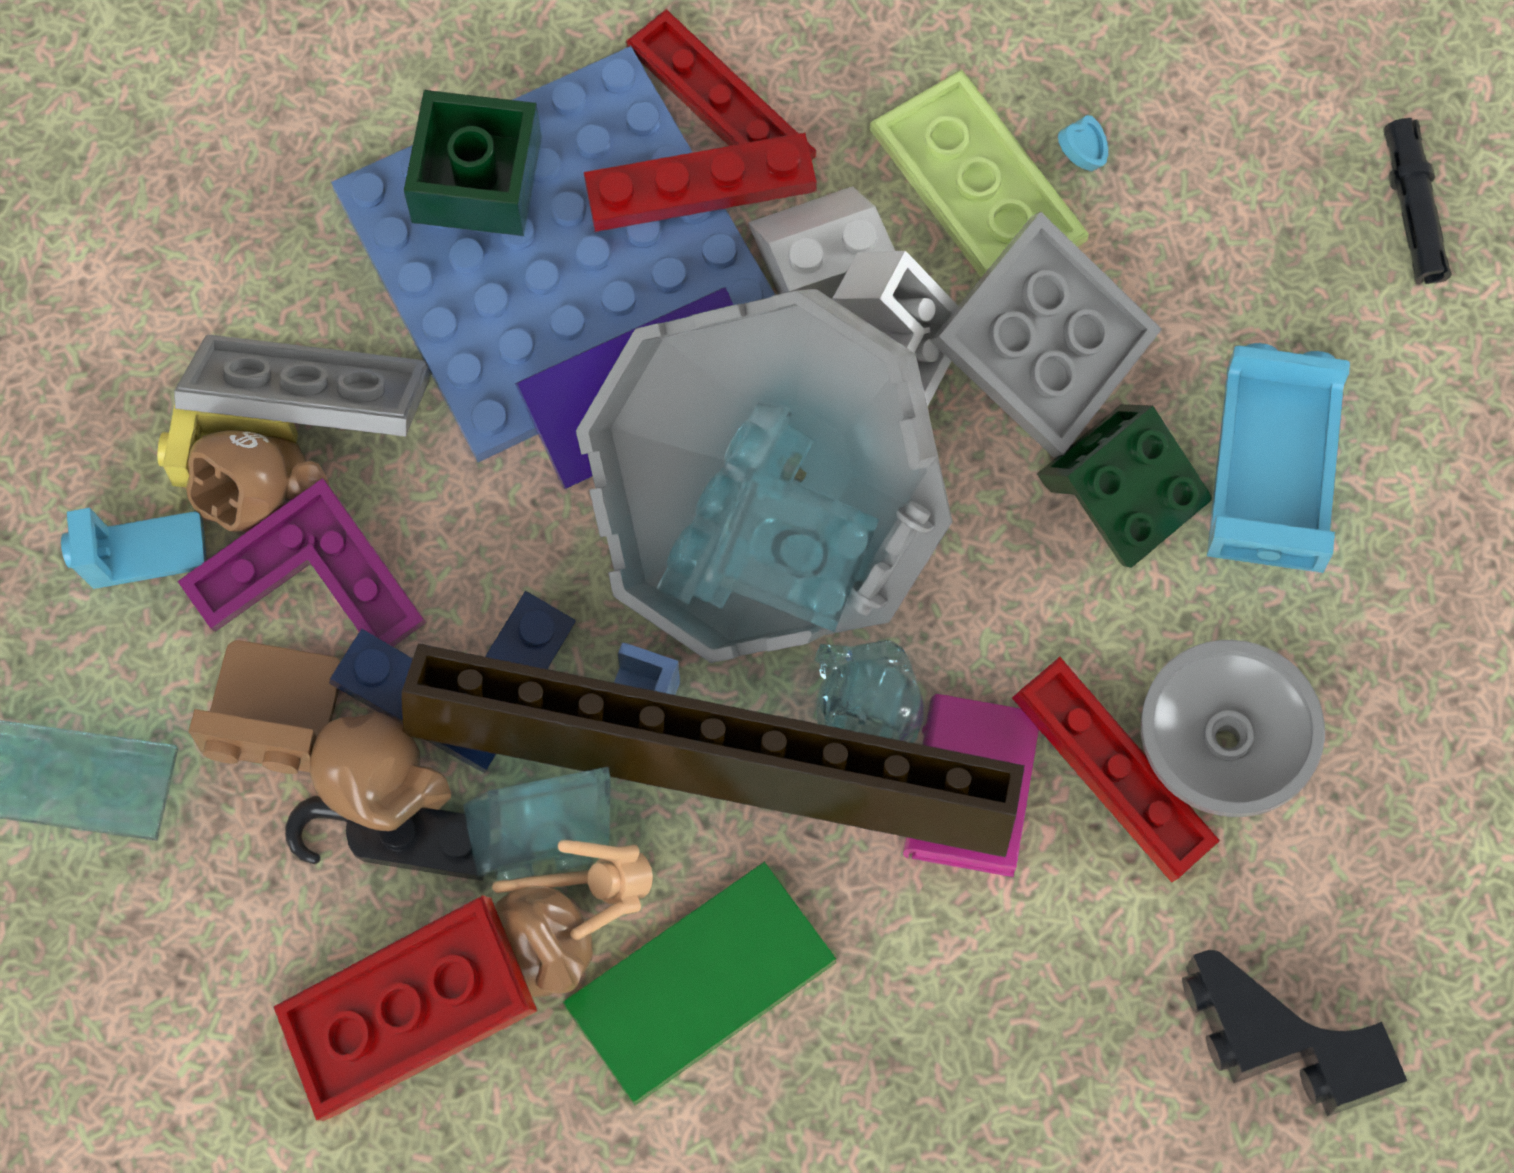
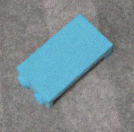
M1252 343L1246 346L1234 347L1227 367L1207 549L1208 557L1324 573L1334 549L1335 532L1330 531L1343 389L1349 375V361L1335 359L1333 355L1322 351H1310L1304 354L1278 351L1275 347L1264 343Z

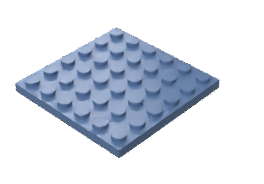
M631 46L513 99L537 103L542 135L524 236L412 223L404 194L412 146L331 182L339 202L419 353L429 366L430 373L478 463L538 434L517 390L516 382L723 287H726L734 305L749 303L775 295L726 209L595 232L585 186L584 172L692 153Z

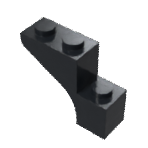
M1206 950L1194 954L1186 966L1188 976L1182 977V985L1188 1003L1195 1013L1204 1011L1212 1030V1034L1206 1036V1043L1212 1061L1219 1071L1228 1069L1233 1083L1303 1058L1306 1067L1300 1069V1078L1306 1095L1313 1105L1322 1103L1326 1115L1329 1117L1394 1093L1408 1081L1383 1022L1348 1031H1334L1313 1026L1297 1016L1232 961L1216 950Z

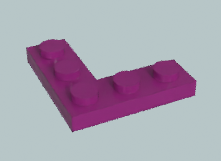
M323 478L177 581L207 625L215 632L310 564L358 631L362 628L394 647L427 623Z

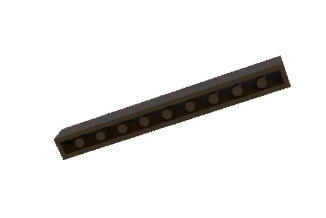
M419 643L402 688L403 732L411 737L1005 858L1017 815L1025 765Z

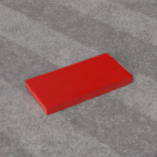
M484 895L273 1006L316 1121H325L337 1116L538 1011L492 898Z

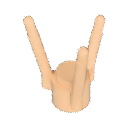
M561 840L557 846L559 851L599 859L589 870L500 880L492 884V889L496 893L512 892L529 886L554 888L588 884L595 898L613 905L572 929L571 938L580 940L622 915L639 912L641 909L639 899L649 894L653 875L648 859L639 852V848L635 844L616 847L582 841Z

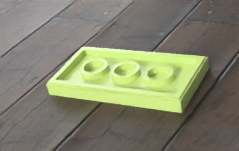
M962 69L870 122V131L980 277L985 274L1029 218L1039 212H1042L1077 247L1088 241L1089 233Z

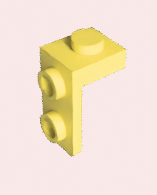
M174 404L169 432H162L159 438L157 450L158 464L164 467L173 486L187 487L189 452L195 442L203 436L217 431L239 430L255 432L269 437L283 438L297 443L298 432L295 424L175 409Z

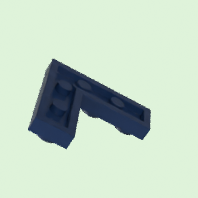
M525 590L485 657L548 669L575 625L576 620ZM361 628L330 677L329 684L373 710L394 717L403 724L402 688L413 658ZM426 740L483 773H486L496 756L494 753Z

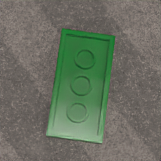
M764 861L564 1000L563 1005L635 1106L836 964L837 959Z

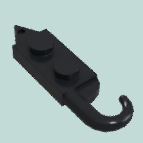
M317 795L300 802L290 813L285 825V840L290 851L301 861L311 864H318L321 857L318 853L306 847L302 839V832L305 825L316 818L347 822L346 837L348 846L356 858L367 863L483 881L484 875L527 860L526 852L494 827V818L422 807L397 829L382 831L365 827L340 816L331 810ZM507 850L515 852L512 857L504 856Z

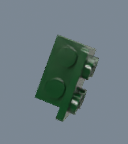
M1120 404L1074 442L1064 455L1057 456L1037 473L1042 483L1051 492L1076 496L1117 560L1123 566L1129 568L1136 565L1212 499L1203 481L1152 405Z

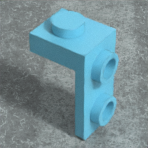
M91 508L67 512L68 533H63L61 536V549L64 561L68 568H72L93 589L188 573L207 561L203 518L196 511L109 527Z

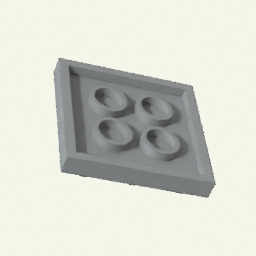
M1039 212L1029 218L930 341L1054 458L1064 455L1162 329L1042 212Z

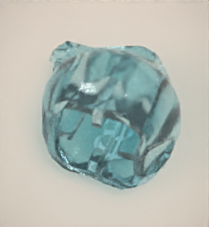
M890 640L855 646L820 644L814 660L819 663V673L824 678L817 698L818 724L915 743L924 720V703L911 662L903 647Z

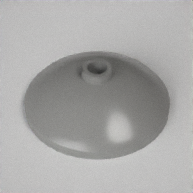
M1218 640L1199 644L1185 650L1161 669L1152 682L1143 704L1141 738L1146 757L1153 771L1166 788L1179 799L1196 809L1210 814L1226 817H1248L1263 814L1282 806L1305 787L1317 768L1323 752L1325 724L1322 708L1313 687L1302 672L1279 653L1255 643L1239 640ZM1222 731L1232 733L1237 739V746L1233 748L1222 747L1217 742L1216 734Z

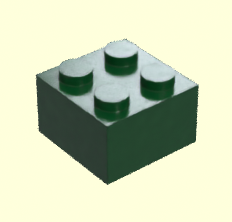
M424 90L404 186V194L411 222L524 236L542 138L537 103Z

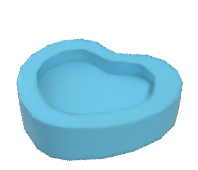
M1086 115L1076 121L1075 124L1072 123L1059 132L1058 141L1061 149L1075 165L1089 171H1095L1105 165L1108 158V143L1101 125L1093 116Z

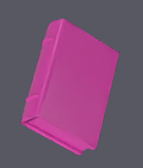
M935 694L930 699L926 725L922 727V734L924 735L922 745L1025 765L1017 815L1006 858L907 837L903 855L906 858H909V854L912 853V859L1014 877L1039 729L1021 708Z

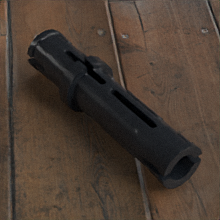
M1401 118L1388 123L1383 129L1392 171L1388 175L1391 188L1397 191V196L1399 197L1415 283L1417 285L1423 283V278L1425 284L1440 283L1448 280L1452 273L1445 252L1443 234L1433 196L1431 182L1435 179L1434 168L1431 163L1427 162L1426 155L1424 154L1419 121L1417 119L1412 121V118Z

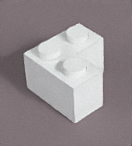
M906 251L857 252L832 299L916 354L928 407L951 363V360L930 340L958 305Z

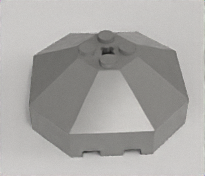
M817 289L795 290L749 303L736 304L695 314L678 320L636 328L576 430L581 455L588 453L595 489H590L589 491L600 537H607L614 571L608 572L613 596L710 663L762 651L769 652L804 645L824 635L890 622L953 522L916 354ZM798 453L803 457L800 467L806 472L805 479L802 481L801 479L794 478L787 484L781 479L784 469L777 463L781 456L789 459Z

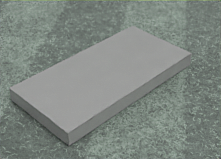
M205 335L174 390L175 409L406 436L428 385L430 370L425 360Z

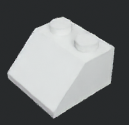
M853 186L749 222V228L778 294L795 290L817 289L832 299L857 252L895 251L876 207Z

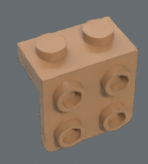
M241 640L232 641L225 651L210 711L194 709L188 732L205 757L217 762L236 764L239 760L262 764L269 770L284 774H296L298 771L310 772L313 744L319 731L332 721L339 689L329 684L340 660L334 656Z

